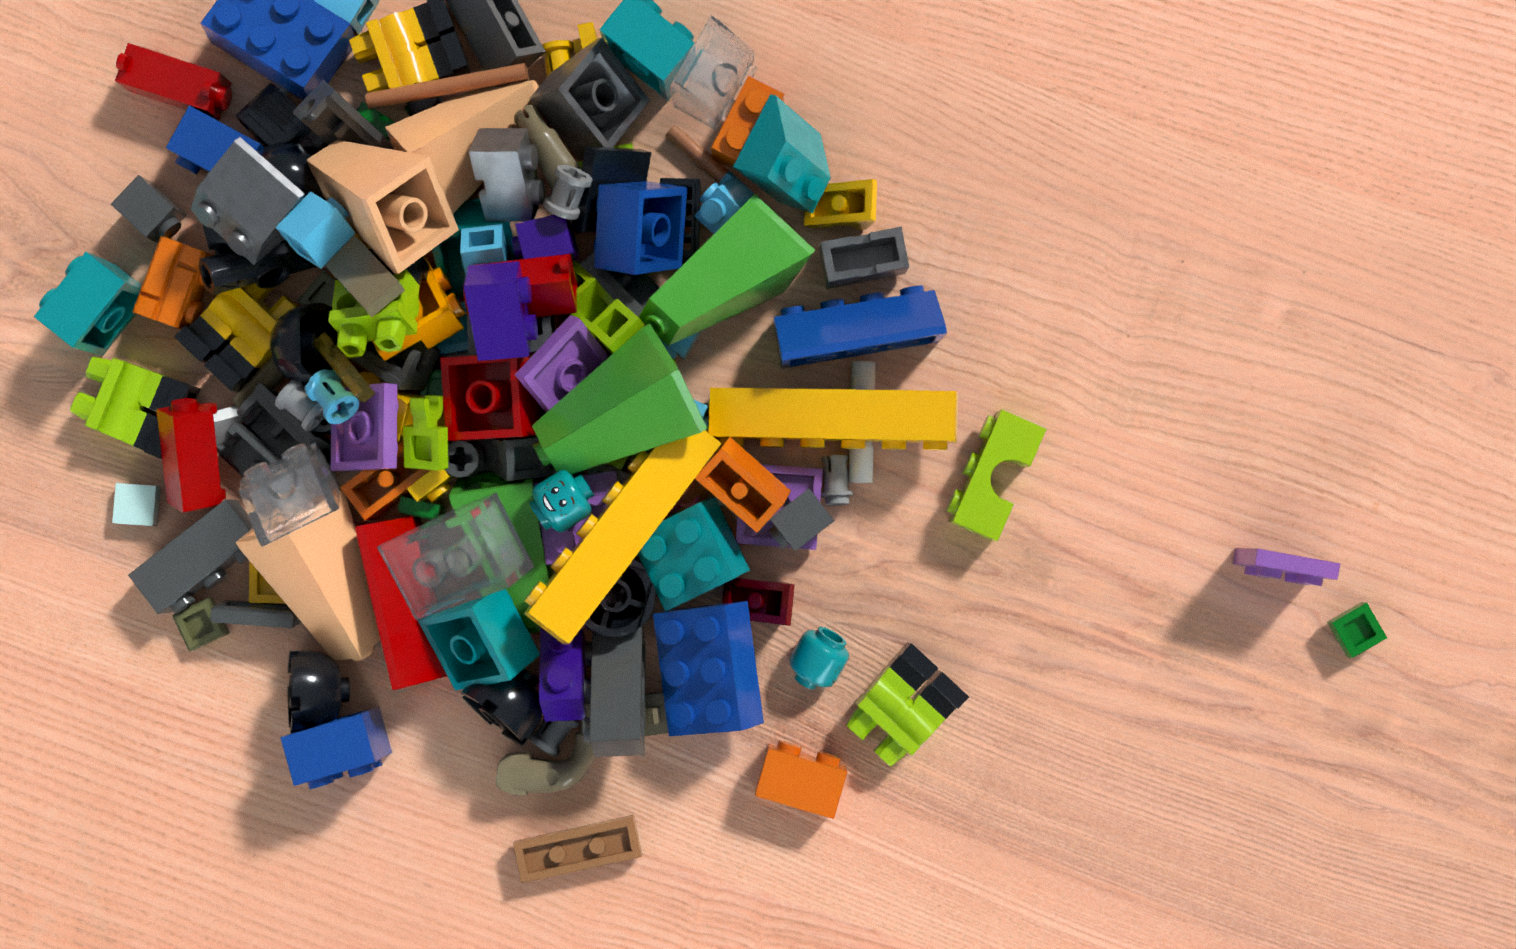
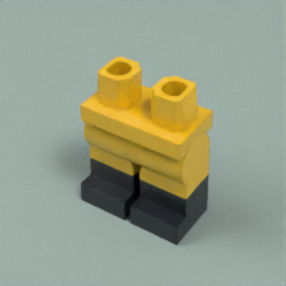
M427 0L424 4L403 12L387 15L379 21L374 19L366 22L368 31L349 40L354 56L359 64L379 58L382 66L381 69L362 75L368 93L471 73L445 0Z
M255 283L222 292L214 298L209 307L190 326L185 325L174 336L200 362L206 363L204 366L230 391L239 392L271 357L270 336L276 321L287 311L298 306L289 297L283 295L272 308H269L262 300L274 287L262 289Z

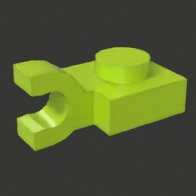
M426 395L425 398H410L413 424L403 426L404 468L437 471L448 469V427L437 426V421L442 416L444 409L443 396Z

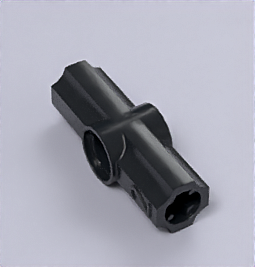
M284 240L255 265L244 256L238 255L232 250L201 258L198 267L207 292L215 295L255 283L262 289L272 288L283 283L292 273L317 266L297 254L289 243Z

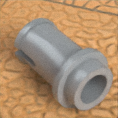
M830 455V458L829 456L822 457L825 492L821 493V498H825L826 506L850 504L849 497L853 496V491H849L847 455Z

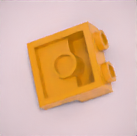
M430 266L427 279L421 281L418 295L419 313L415 318L418 323L417 334L405 335L402 349L392 352L380 350L374 343V340H372L377 352L384 361L420 340L430 349L464 329L459 318L466 313L454 293L447 295L446 291L453 287L440 266L434 270Z

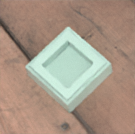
M116 483L112 523L157 526L161 486Z

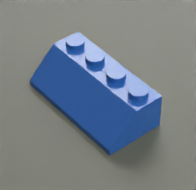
M919 285L900 289V296L884 298L883 292H876L860 296L859 303L845 305L844 299H834L821 302V309L805 311L804 306H792L781 309V316H775L773 320L781 369L940 342L947 334V329L935 290L924 291V287Z

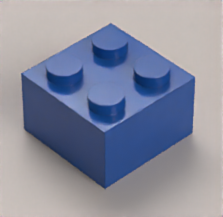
M649 181L600 184L596 201L597 226L594 241V268L632 275L679 269L682 266L687 187Z
M379 706L280 737L294 786L307 782L309 789L333 783L335 779L343 777V772L347 770L349 778L371 772L374 768L383 765L382 758L392 753Z

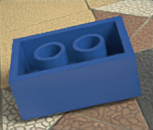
M217 0L200 22L213 45L272 82L285 88L301 100H304L323 79L327 83L330 82L352 51L349 40L355 37L349 22L314 0Z
M748 601L682 608L653 614L669 737L742 731L764 723Z

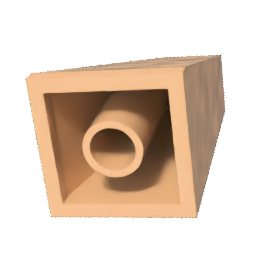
M527 79L471 90L385 128L394 150L430 157L452 214H454L484 182L483 180H475L468 152L478 129L519 128L514 122V115L517 111L521 110L525 118H529L524 107L534 105L529 98L539 86L535 80L530 81Z
M336 140L306 160L319 185L322 196L326 200L331 197L343 206L348 212L345 220L393 273L399 274L459 230L429 156Z
M341 489L290 498L236 541L242 553L334 661L348 659L360 661L375 651L374 645L381 639L354 522L347 498Z

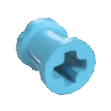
M323 369L310 377L305 386L306 395L312 401H317L323 408V416L330 424H341L349 420L359 408V399L354 393L344 389L341 385V377L335 370ZM325 382L327 383V389L323 385ZM336 405H339L341 410H337Z

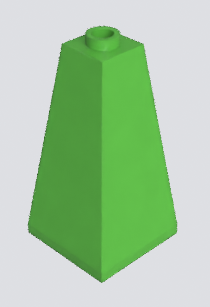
M754 194L649 298L639 318L645 326L650 324L657 336L669 346L783 294L812 256L815 249Z
M650 324L642 327L532 425L539 440L533 444V448L544 467L552 463L556 472L566 470L570 474L683 439L708 429L678 367Z
M491 471L478 473L475 477L468 479L458 477L449 494L450 504L492 585L504 584L527 630L530 633H540L541 627L523 614L530 606L524 601L530 591L539 581L546 585L554 574V570L550 568L551 565H546L540 521L529 504L534 499L532 490L535 487V483L539 482V478L506 481Z

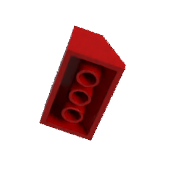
M408 516L356 526L355 530L392 691L447 677L417 621L440 603L436 586L441 585V578L436 562L430 563L427 547L432 546V539L427 523H421L420 517Z

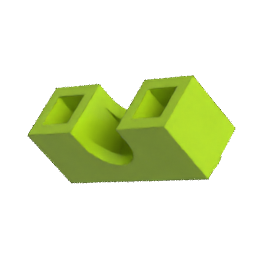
M574 260L572 264L578 285L577 313H570L568 315L580 318L598 343L612 355L645 325L619 299L614 300L599 282Z
M1002 409L996 412L994 417L988 415L978 436L984 439L978 454L972 452L964 467L962 474L968 476L963 490L955 489L946 511L952 513L949 522L988 540L998 541L1014 503L1000 498L994 492L991 486V474L994 468L1001 462H1011L1023 468L1030 467L1047 429Z

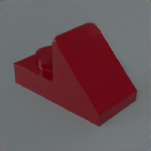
M734 578L724 583L722 604L748 601L750 621L791 626L795 584Z

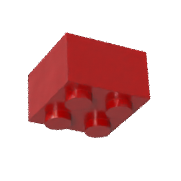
M530 352L529 357L478 361L477 355L440 358L445 427H448V441L536 436L532 425L542 417L541 406L515 376L518 370L534 353Z

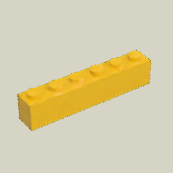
M710 387L709 434L716 439H720V446L729 437L741 447H744V439L760 440V447L771 448L784 447V440H800V448H824L825 441H841L842 449H865V442H882L881 449L906 450V442L923 443V450L946 451L948 443H957L958 393L956 391Z
M705 430L701 433L651 448L648 452L642 451L637 453L627 466L632 472L623 485L616 481L601 501L607 506L597 518L591 514L576 532L581 537L572 551L565 547L554 560L550 568L556 572L545 585L539 581L527 595L524 601L530 606L523 614L562 644H569L718 449L721 442Z

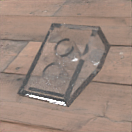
M497 493L465 504L377 547L415 620L507 589L534 567Z

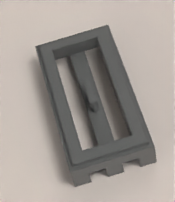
M224 600L211 608V622L294 628L295 625L301 622L286 604Z

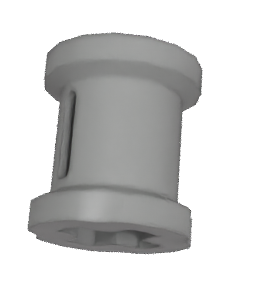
M558 165L555 170L557 180L551 196L545 198L543 206L547 211L558 217L576 220L580 215L578 205L585 188L591 186L592 177L576 167Z
M294 379L280 391L275 400V406L280 410L286 409L302 422L301 427L306 432L313 430L325 418L320 404L317 401H312L306 395L304 385Z

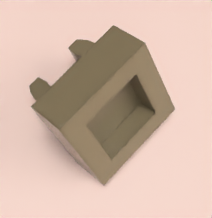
M663 692L645 694V736L668 733Z

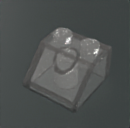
M712 15L709 17L670 85V90L675 108L716 130L721 120L725 122L735 102L733 98L740 86L743 87L748 76L754 77L757 66L753 65L754 50Z
M316 442L307 447L304 443L295 445L281 455L283 459L267 465L266 462H261L244 472L243 475L245 477L241 479L239 493L261 547L339 509L340 483L333 471H331V467Z

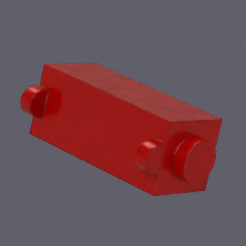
M130 43L127 44L125 52L120 53L117 57L116 68L119 70L115 82L130 92L185 110L190 105L216 120H220L222 111H226L231 103L232 88L230 87L232 83L220 72Z
M570 254L493 262H520L522 277H529L531 284L532 300L531 303H527L529 315L535 314L536 317L577 313L578 285ZM463 284L464 300L466 307L468 308Z
M182 398L171 401L170 407L156 409L167 503L183 513L219 505L222 500L226 499V490L221 489L213 417V414L217 413V404L197 403L196 399Z

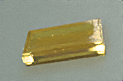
M326 332L314 340L315 347L360 402H366L376 394Z

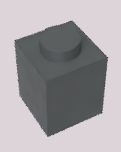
M140 175L111 203L138 231L156 243L159 242L160 236L172 238L181 228V221L186 216L161 190Z
M808 488L771 517L770 521L774 526L768 531L783 550L790 545L796 551L834 522V520Z

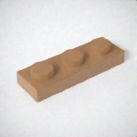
M634 815L519 839L513 842L521 883L642 857Z

